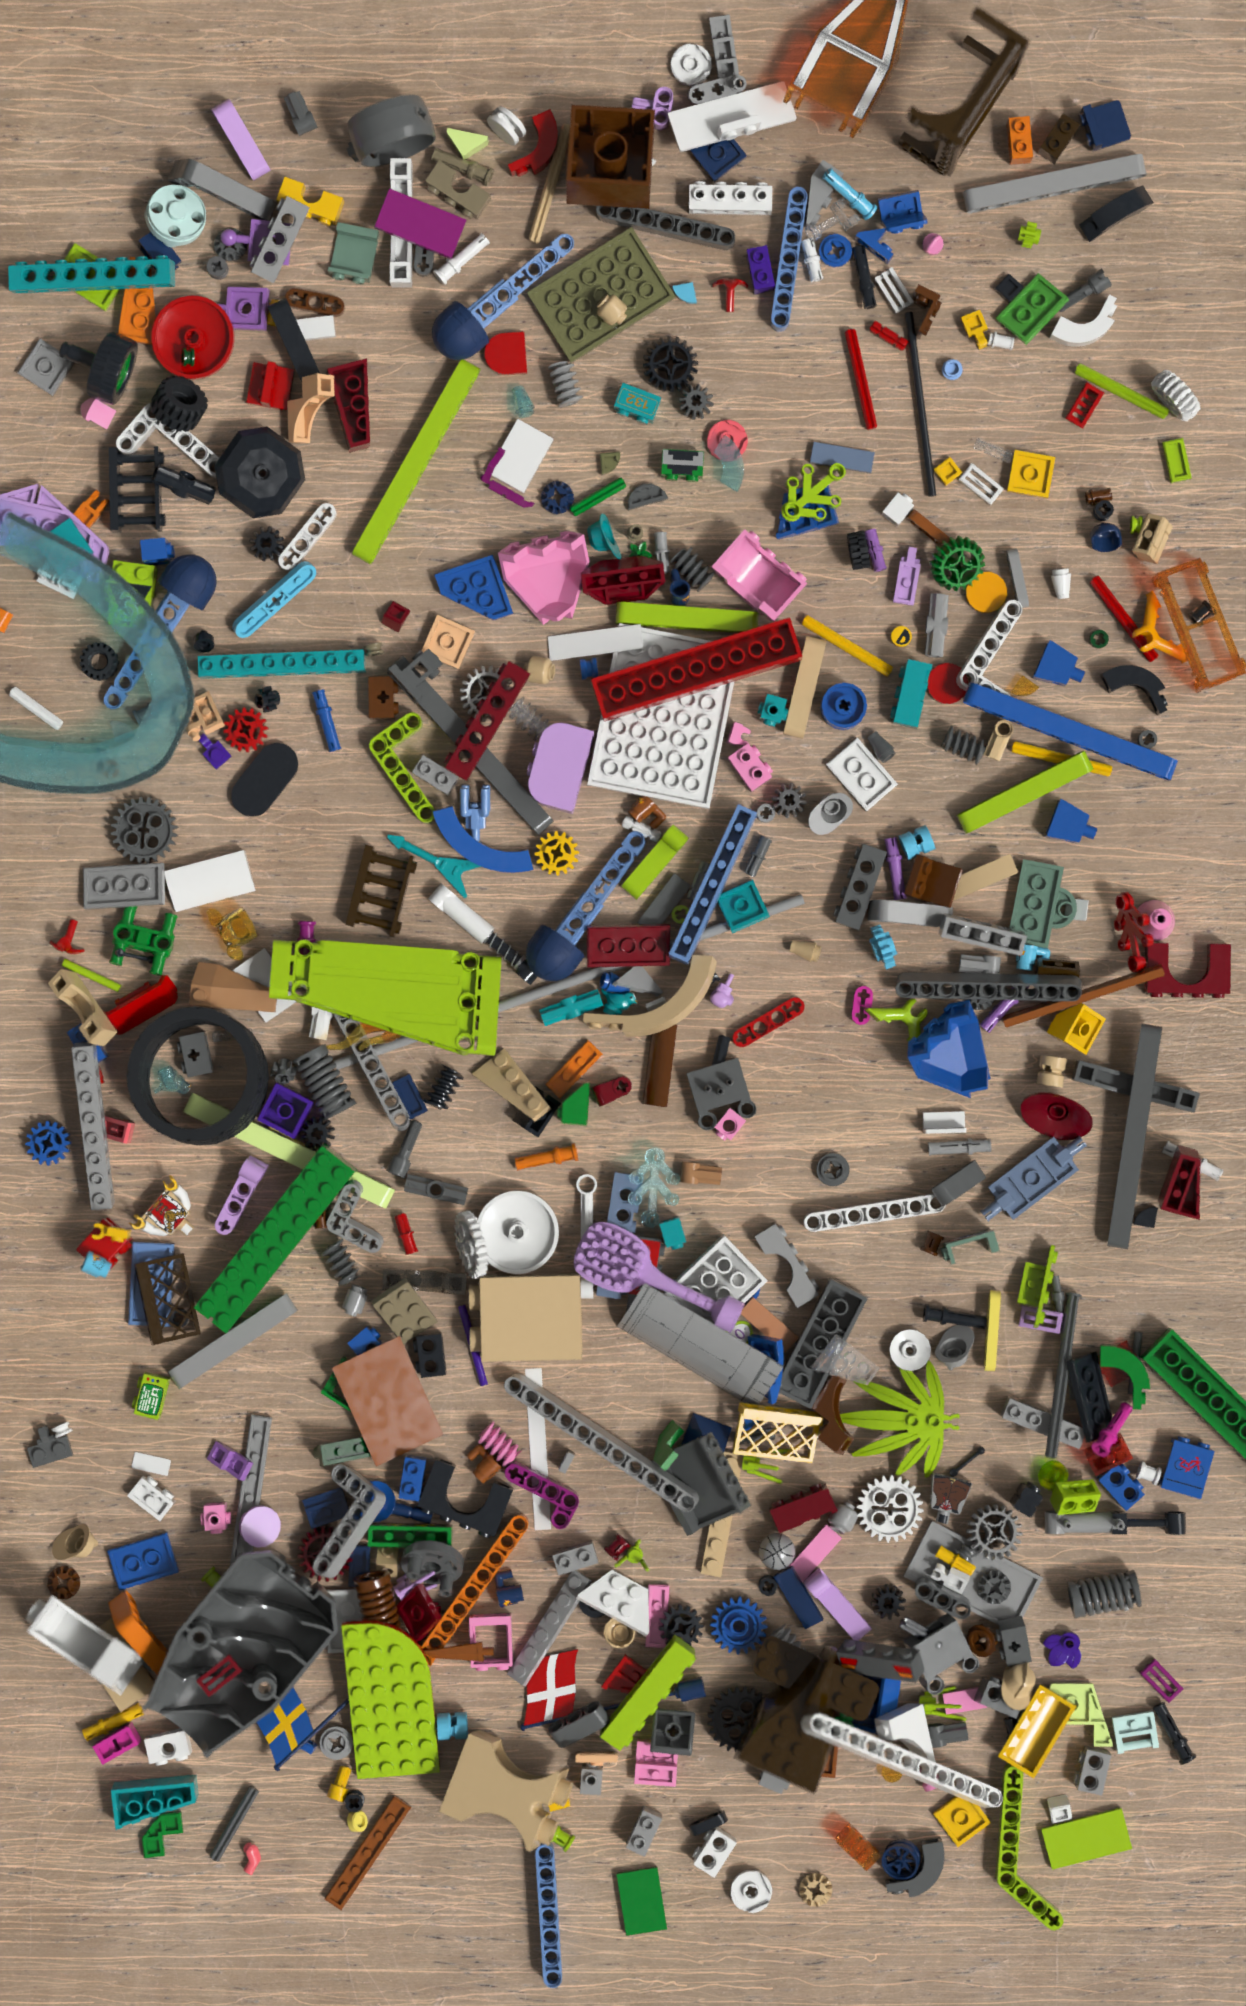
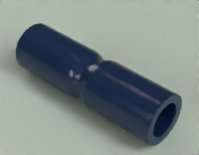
M395 1502V1508L392 1512L394 1515L428 1524L431 1523L433 1513L430 1515L422 1512L420 1508H413Z

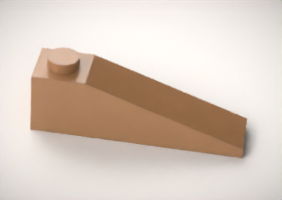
M198 962L191 983L189 1005L276 1012L277 999L269 998V987L250 980L242 974L233 972L225 966L215 963Z

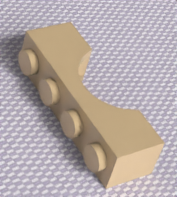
M60 969L48 982L56 996L71 1006L82 1021L79 1029L89 1043L105 1046L117 1033L76 972Z

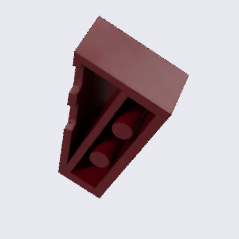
M1177 1145L1158 1197L1161 1210L1200 1220L1201 1159L1198 1150Z
M821 1482L810 1486V1490L805 1493L798 1491L790 1495L791 1499L786 1501L780 1499L772 1503V1507L769 1510L779 1533L803 1525V1523L811 1519H819L821 1515L830 1511L832 1513L837 1512L826 1483L823 1485Z

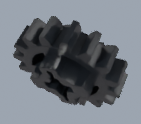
M678 1604L677 1609L670 1606L671 1612H663L666 1617L659 1618L663 1625L658 1626V1629L663 1631L660 1637L662 1639L666 1638V1645L674 1635L680 1636L690 1646H692V1641L699 1642L696 1637L697 1635H703L699 1628H703L704 1625L698 1623L702 1617L700 1615L695 1616L697 1613L696 1609L690 1611L689 1605H686L683 1609L682 1605ZM679 1614H687L690 1617L683 1618ZM672 1618L673 1620L671 1626L668 1627V1623ZM679 1623H682L684 1625V1630L680 1631L678 1629ZM694 1627L692 1634L689 1635L691 1628Z

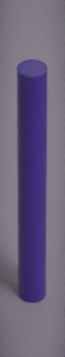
M465 1304L458 1306V1310L470 1349V1327L472 1325ZM471 1352L480 1386L487 1385L488 1382L480 1353Z

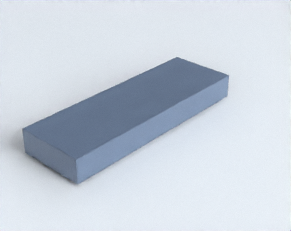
M814 442L810 463L829 467L835 463H840L847 470L871 474L875 452Z

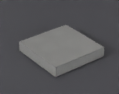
M39 339L21 366L18 374L51 396H54L75 363L64 357L61 358L59 350Z

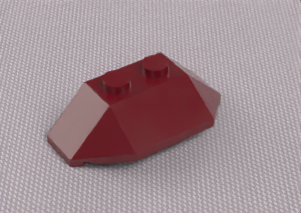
M641 555L599 561L581 572L583 593L605 605L617 604V602L647 600L665 583L663 562Z

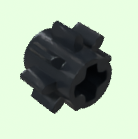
M271 686L258 689V693L254 697L255 705L258 708H263V713L276 710L277 705L280 703L279 693L276 690L272 691Z

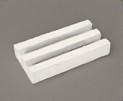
M892 267L874 278L895 314L914 303ZM888 275H891V277L895 281L896 285L907 301L906 303H904L903 299L899 295L898 291L894 287ZM883 278L901 305L900 307H897L881 281Z
M973 463L959 478L962 484L990 506L1004 490L1003 487ZM973 470L997 490L996 493L973 476L970 471ZM967 476L969 479H971L974 483H976L979 487H981L984 491L991 495L992 498L990 499L988 496H986L983 492H981L978 488H976L973 484L966 480L965 477Z

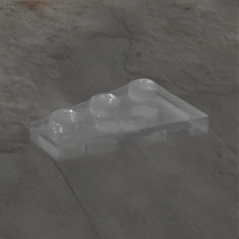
M835 1334L811 1366L816 1371L844 1377L866 1385L870 1383L880 1369L837 1334Z

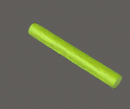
M67 959L62 963L63 967L116 992H119L121 984Z

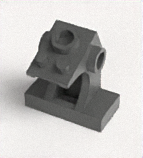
M430 649L424 653L420 650L412 658L414 661L403 671L394 664L387 672L415 704L423 695L417 687L427 678L433 680L441 672L439 668L443 663ZM417 665L426 671L420 678L412 671Z

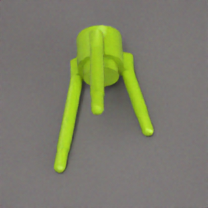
M777 1449V1450H778V1452H779L780 1454H784V1453H787V1452H788L789 1450H791V1449ZM744 1455L742 1470L779 1484L783 1483L782 1480L757 1471L759 1468L778 1471V1467L762 1464L758 1457Z
M637 1539L635 1545L628 1548L627 1554L623 1555L614 1564V1567H618L628 1560L631 1563L639 1562L645 1571H649L643 1559V1551L639 1547L640 1539Z
M956 1687L944 1688L940 1694L956 1690ZM924 1691L925 1695H919V1704H923L925 1715H936L966 1721V1717L954 1714L946 1715L944 1712L935 1711L936 1708L961 1709V1705L936 1703V1697H932L935 1695L930 1694L928 1691Z

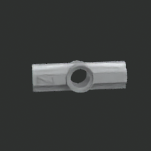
M938 593L930 595L929 616L927 615L925 634H927L925 656L943 657L944 639L948 628L947 610L949 595Z

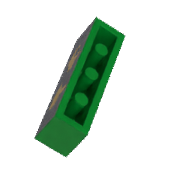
M372 1523L368 1528L369 1547H407L415 1542L429 1540L441 1542L452 1547L453 1524Z

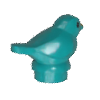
M601 989V992L607 999L603 1011L608 1015H621L623 1010H627L632 1004L638 1003L636 995L632 992L610 993Z

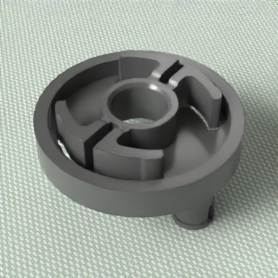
M433 1540L415 1542L408 1545L402 1552L401 1568L406 1573V1577L418 1580L431 1571H435L433 1576L423 1582L440 1584L438 1593L442 1597H450L452 1595L453 1581L457 1580L463 1572L464 1558L462 1554L455 1548Z

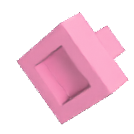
M734 722L732 723L726 743L744 746L747 744V741L741 739V734H750L751 731L742 726L743 724Z

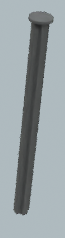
M1065 1293L1067 1302L1045 1456L1048 1458H1056L1058 1454L1069 1375L1066 1361L1071 1360L1079 1298H1082V1295L1077 1293Z

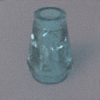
M524 386L513 388L515 414H518L519 418L533 415L535 406Z

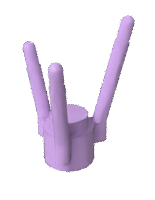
M431 1571L413 1583L409 1579L405 1580L407 1578L405 1573L397 1579L398 1584L393 1586L395 1593L403 1600L416 1585L433 1576L435 1571ZM437 1584L425 1586L428 1591L437 1587Z

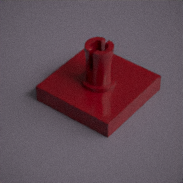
M423 1583L416 1585L397 1605V1610L416 1642L421 1641L442 1619L440 1615L441 1606H438V1602L432 1601Z

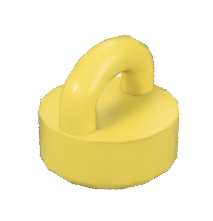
M363 1811L349 1812L347 1816L349 1829L352 1832H362L367 1827V1816Z

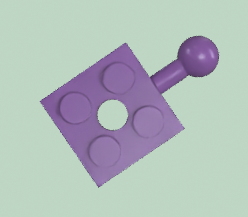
M251 219L250 236L239 235L231 229H226L221 233V241L226 246H232L236 242L249 244L247 261H252L254 255L259 256L262 250L259 248V244L263 236L268 237L271 231L268 229L270 221ZM283 223L285 226L292 225L291 223ZM280 232L275 233L273 237L276 239V244H283L285 240L284 235ZM271 251L266 252L264 255L265 262L274 263L276 259L275 254ZM289 251V253H288V255H287V257H286V259H285L283 265H288V266H289L290 251Z
M227 287L226 304L218 305L228 314L234 330L266 331L269 289ZM245 304H251L252 306L248 314H243L242 312Z

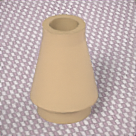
M793 940L790 952L809 962H817L822 946L813 942Z

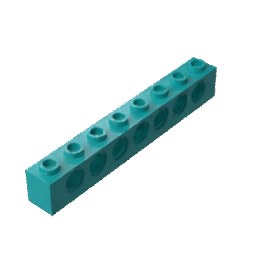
M144 256L135 257L136 260L118 257L115 258V261L97 258L95 262H88L86 259H76L75 263H68L67 260H56L55 264H47V261H35V265H27V262H15V265L8 266L9 291L14 294L175 287V262L168 259V256H156V259L150 260ZM156 267L155 275L149 277V269ZM115 268V276L109 278L108 272ZM131 268L136 269V273L133 277L128 276V272ZM95 269L94 278L89 279V271ZM74 270L75 277L72 280H69L68 274L70 271ZM54 271L55 278L49 281L48 275L50 272ZM31 272H34L35 278L33 281L29 282L28 275Z
M364 649L198 656V677L201 679L366 673Z

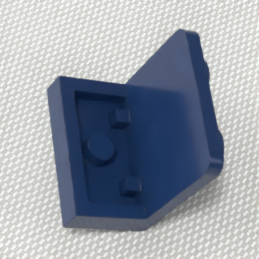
M1115 100L1094 108L1091 107V104L1082 107L1079 121L1081 126L1085 128L1086 142L1088 146H1091L1092 152L1128 141L1131 138L1120 101Z

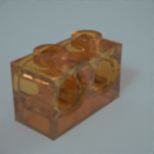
M850 1822L835 1837L836 1843L866 1871L881 1857L880 1851Z

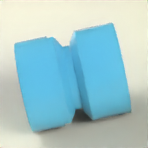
M926 825L914 829V833L906 832L898 836L908 860L915 858L917 854L920 855V852L925 854L935 849L933 839Z
M449 1712L437 1713L438 1740H450L451 1737H455L456 1740L467 1739V1712H455L452 1716Z

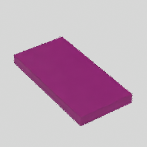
M389 188L374 228L452 259L466 219Z

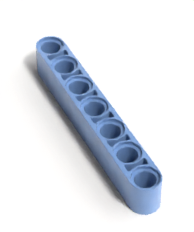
M802 187L793 188L788 197L770 321L771 327L778 332L786 330L790 321L807 203V192ZM795 194H799L803 197V201L797 203L792 197ZM796 214L800 217V221L793 223L789 217ZM795 235L798 240L795 243H789L786 237ZM786 255H791L795 261L787 264L783 258ZM787 275L792 281L789 284H783L780 278ZM780 296H786L789 302L782 305L777 299ZM782 316L786 322L783 325H778L774 319Z
M541 1843L536 1848L535 1858L543 1980L547 1987L556 1988L562 1982V1959L555 1849L552 1843L548 1846ZM543 1847L549 1848L551 1853L547 1856H543L540 1854L539 1850ZM543 1868H549L552 1874L545 1877L540 1871ZM544 1889H550L552 1890L553 1895L551 1897H545L543 1896L542 1891ZM546 1910H552L555 1915L552 1918H546L543 1913ZM553 1931L556 1936L553 1939H548L545 1936V1932ZM550 1951L557 1954V1957L553 1960L546 1957V1954ZM555 1972L559 1977L556 1980H550L547 1975Z

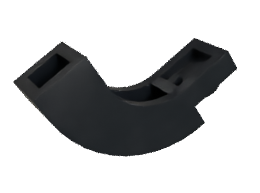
M1142 185L1102 206L1092 213L1089 218L1080 223L1079 226L1088 241L1092 242L1123 220L1139 214L1154 202Z
M1123 665L1112 668L1100 675L1109 694L1125 686H1134L1141 689L1147 695L1157 716L1167 711L1166 706H1168L1164 695L1159 694L1160 691L1165 689V686L1149 670L1139 666Z

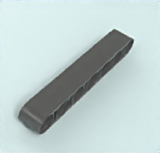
M596 206L597 218L605 223L626 228L632 227L635 230L720 250H730L735 244V233L727 227L644 208ZM602 207H609L611 212L608 215H603L600 213V209ZM624 211L631 214V217L627 220L620 217V214ZM643 216H648L651 218V222L647 225L642 224L640 219ZM662 221H669L671 227L663 229L660 223ZM687 225L691 228V232L684 234L680 231V228ZM708 230L712 235L710 238L704 239L700 233ZM723 235H729L732 240L729 243H723L720 238Z

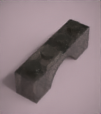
M383 1269L382 1290H387L406 1278L415 1291L465 1295L467 1291V1272Z

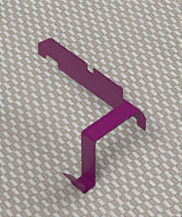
M499 447L480 479L490 485L489 489L501 496L503 494L506 495L505 498L523 508L533 507L534 502L531 501L529 503L516 492L494 480L490 481L494 468L506 451Z

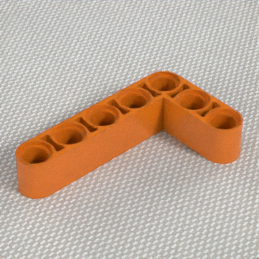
M125 1590L108 1602L114 1625L120 1635L158 1676L168 1649L142 1622L134 1598Z

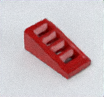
M1086 381L1065 419L1083 429L1104 395V391ZM1086 391H1091L1092 393L1096 394L1097 397L1093 398L1089 396L1088 394H1086ZM1084 397L1093 403L1090 406L1081 401V399ZM1078 404L1088 409V412L1085 413L1078 409ZM1076 412L1079 415L1083 416V421L1073 416L1072 414Z

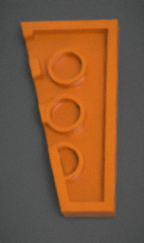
M135 257L129 258V260H136ZM131 268L128 272V276L133 277L136 273V269ZM151 268L148 271L149 277L152 276ZM153 288L125 289L118 334L129 337L137 343L152 345V328L156 319Z

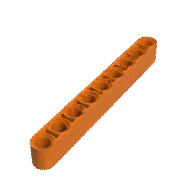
M517 1513L511 1517L444 1612L442 1619L421 1645L423 1651L444 1648L526 1532L529 1520L525 1514ZM515 1519H523L525 1526L521 1529L516 1528L513 1524ZM506 1535L511 1536L513 1543L511 1545H504L502 1537ZM494 1552L499 1553L501 1560L499 1562H492L490 1554ZM481 1569L487 1570L489 1577L487 1579L479 1578L478 1571ZM469 1586L475 1587L477 1594L469 1596L466 1593V1588ZM457 1603L463 1604L465 1611L457 1613L454 1610V1605ZM445 1620L451 1621L453 1628L445 1630L442 1627V1622ZM433 1637L439 1638L441 1645L438 1647L432 1646L430 1639ZM427 1655L429 1658V1665L431 1666L436 1658H432L429 1655Z

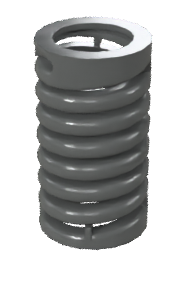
M326 1044L293 1060V1063L299 1065L297 1071H304L301 1074V1078L305 1080V1086L309 1087L308 1092L313 1094L312 1099L316 1101V1107L320 1108L319 1113L323 1115L324 1121L357 1104L355 1099L350 1097L351 1091L346 1090L347 1084H340L344 1081V1078L342 1076L337 1077L340 1074L339 1069L333 1070L337 1066L336 1063H329L333 1060V1057L328 1055L329 1049Z
M1135 1570L1126 1571L1124 1574L1118 1572L1116 1575L1110 1574L1108 1577L1102 1575L1100 1578L1097 1576L1093 1579L1086 1578L1085 1582L1082 1579H1079L1077 1583L1067 1581L1068 1596L1074 1619L1086 1617L1087 1615L1083 1597L1089 1616L1094 1614L1092 1600L1097 1615L1102 1612L1100 1599L1103 1612H1109L1107 1594L1111 1611L1113 1612L1117 1611L1115 1593L1120 1610L1125 1609L1123 1592L1129 1609L1134 1607L1133 1603H1136L1137 1607L1142 1606ZM1130 1589H1132L1134 1598L1131 1597Z

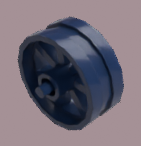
M896 1839L886 1846L881 1859L882 1867L890 1877L906 1880L917 1872L921 1855L917 1846L911 1841ZM895 1849L897 1854L891 1852L890 1850ZM887 1856L893 1858L894 1860L889 1862ZM908 1862L916 1863L915 1867L912 1868Z

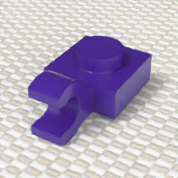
M204 733L200 736V743L207 749L203 755L216 770L232 757L219 741L213 744Z

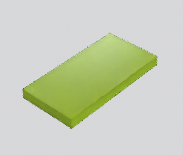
M1121 1807L1041 1828L1052 1870L1132 1849Z

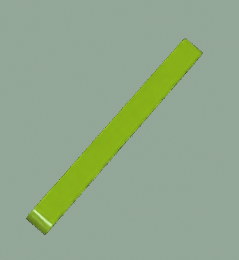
M464 359L460 360L357 542L352 555L368 564H372L478 377L480 368Z

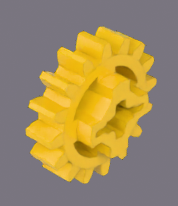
M555 831L554 836L547 833L548 838L546 840L542 837L540 838L542 845H536L540 849L539 852L535 853V856L540 857L536 862L537 864L543 863L541 870L543 871L548 868L549 875L553 871H556L557 876L560 875V871L567 874V868L569 867L573 870L572 863H578L579 861L574 858L575 855L580 854L579 851L574 850L578 844L571 843L573 840L572 836L568 839L565 838V832L561 836H559L557 831ZM558 840L556 845L547 846L550 841ZM565 842L569 845L571 854L565 852ZM561 844L560 852L563 854V856H558L555 862L553 863L554 854H552L551 852L552 850L556 851L557 848H559V845ZM543 853L549 855L551 859L549 865L544 860ZM563 860L568 861L566 865L556 867L559 862Z

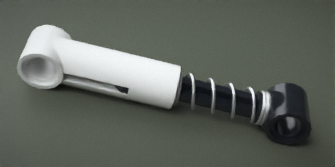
M442 883L428 898L434 905L445 912L481 944L483 942L490 945V948L497 951V954L502 955L504 960H508L516 970L515 973L531 985L536 980L537 976L530 970L526 957L518 954V951H515L511 948V945L505 943L504 939L499 938L497 933H494L495 928L462 902Z

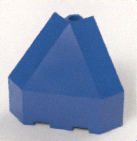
M965 1000L948 1004L943 1009L944 1013L938 1019L934 1017L923 1028L924 1032L917 1038L913 1037L908 1042V1059L917 1078L971 1098V1092L988 1089V1080L991 1077L979 1021L970 1001Z

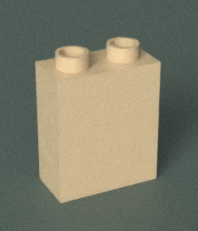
M578 1273L486 1275L480 1277V1285H469V1309L480 1310L481 1327H470V1351L481 1352L482 1362L582 1359L581 1275Z

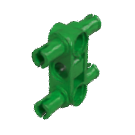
M138 906L124 907L122 918L117 922L113 930L112 945L114 947L109 963L122 966L124 956L116 957L115 951L117 949H122L124 952L128 948L144 951L154 955L149 973L162 976L165 961L170 957L174 947L175 934H173L178 916L165 913L162 928L156 931L133 924ZM122 930L129 932L128 937L125 939L118 938V934ZM162 940L169 942L168 947L165 949L158 947L159 942Z

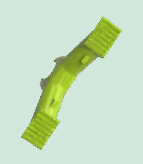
M910 998L902 1008L864 1009L876 1022L885 1020L889 1024L892 1020H902L908 1026V1042L913 1037L917 1038L921 1035L920 1023L928 1014L927 1009L924 1008L916 1017L911 1015L910 1010L917 1001L915 998Z

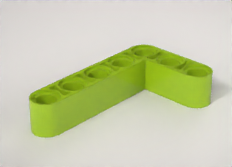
M410 712L370 740L369 748L417 818L422 823L429 824L435 820L433 812L429 819H422L421 812L425 808L431 809V811L435 809L393 751L395 747L422 728L423 721L417 713ZM411 717L418 719L419 723L415 728H410L407 725ZM394 729H399L402 733L401 737L397 740L390 737ZM377 741H382L385 744L384 749L380 752L374 750V743ZM388 758L396 759V766L392 769L387 768L385 765ZM400 775L408 776V783L404 786L397 783ZM414 791L420 794L419 801L415 803L409 800V795Z

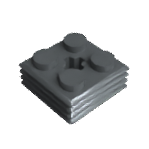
M657 1708L653 1714L650 1751L691 1756L695 1713ZM672 1727L675 1728V1731L679 1733L675 1734L674 1737H671L670 1733H667V1731H670Z

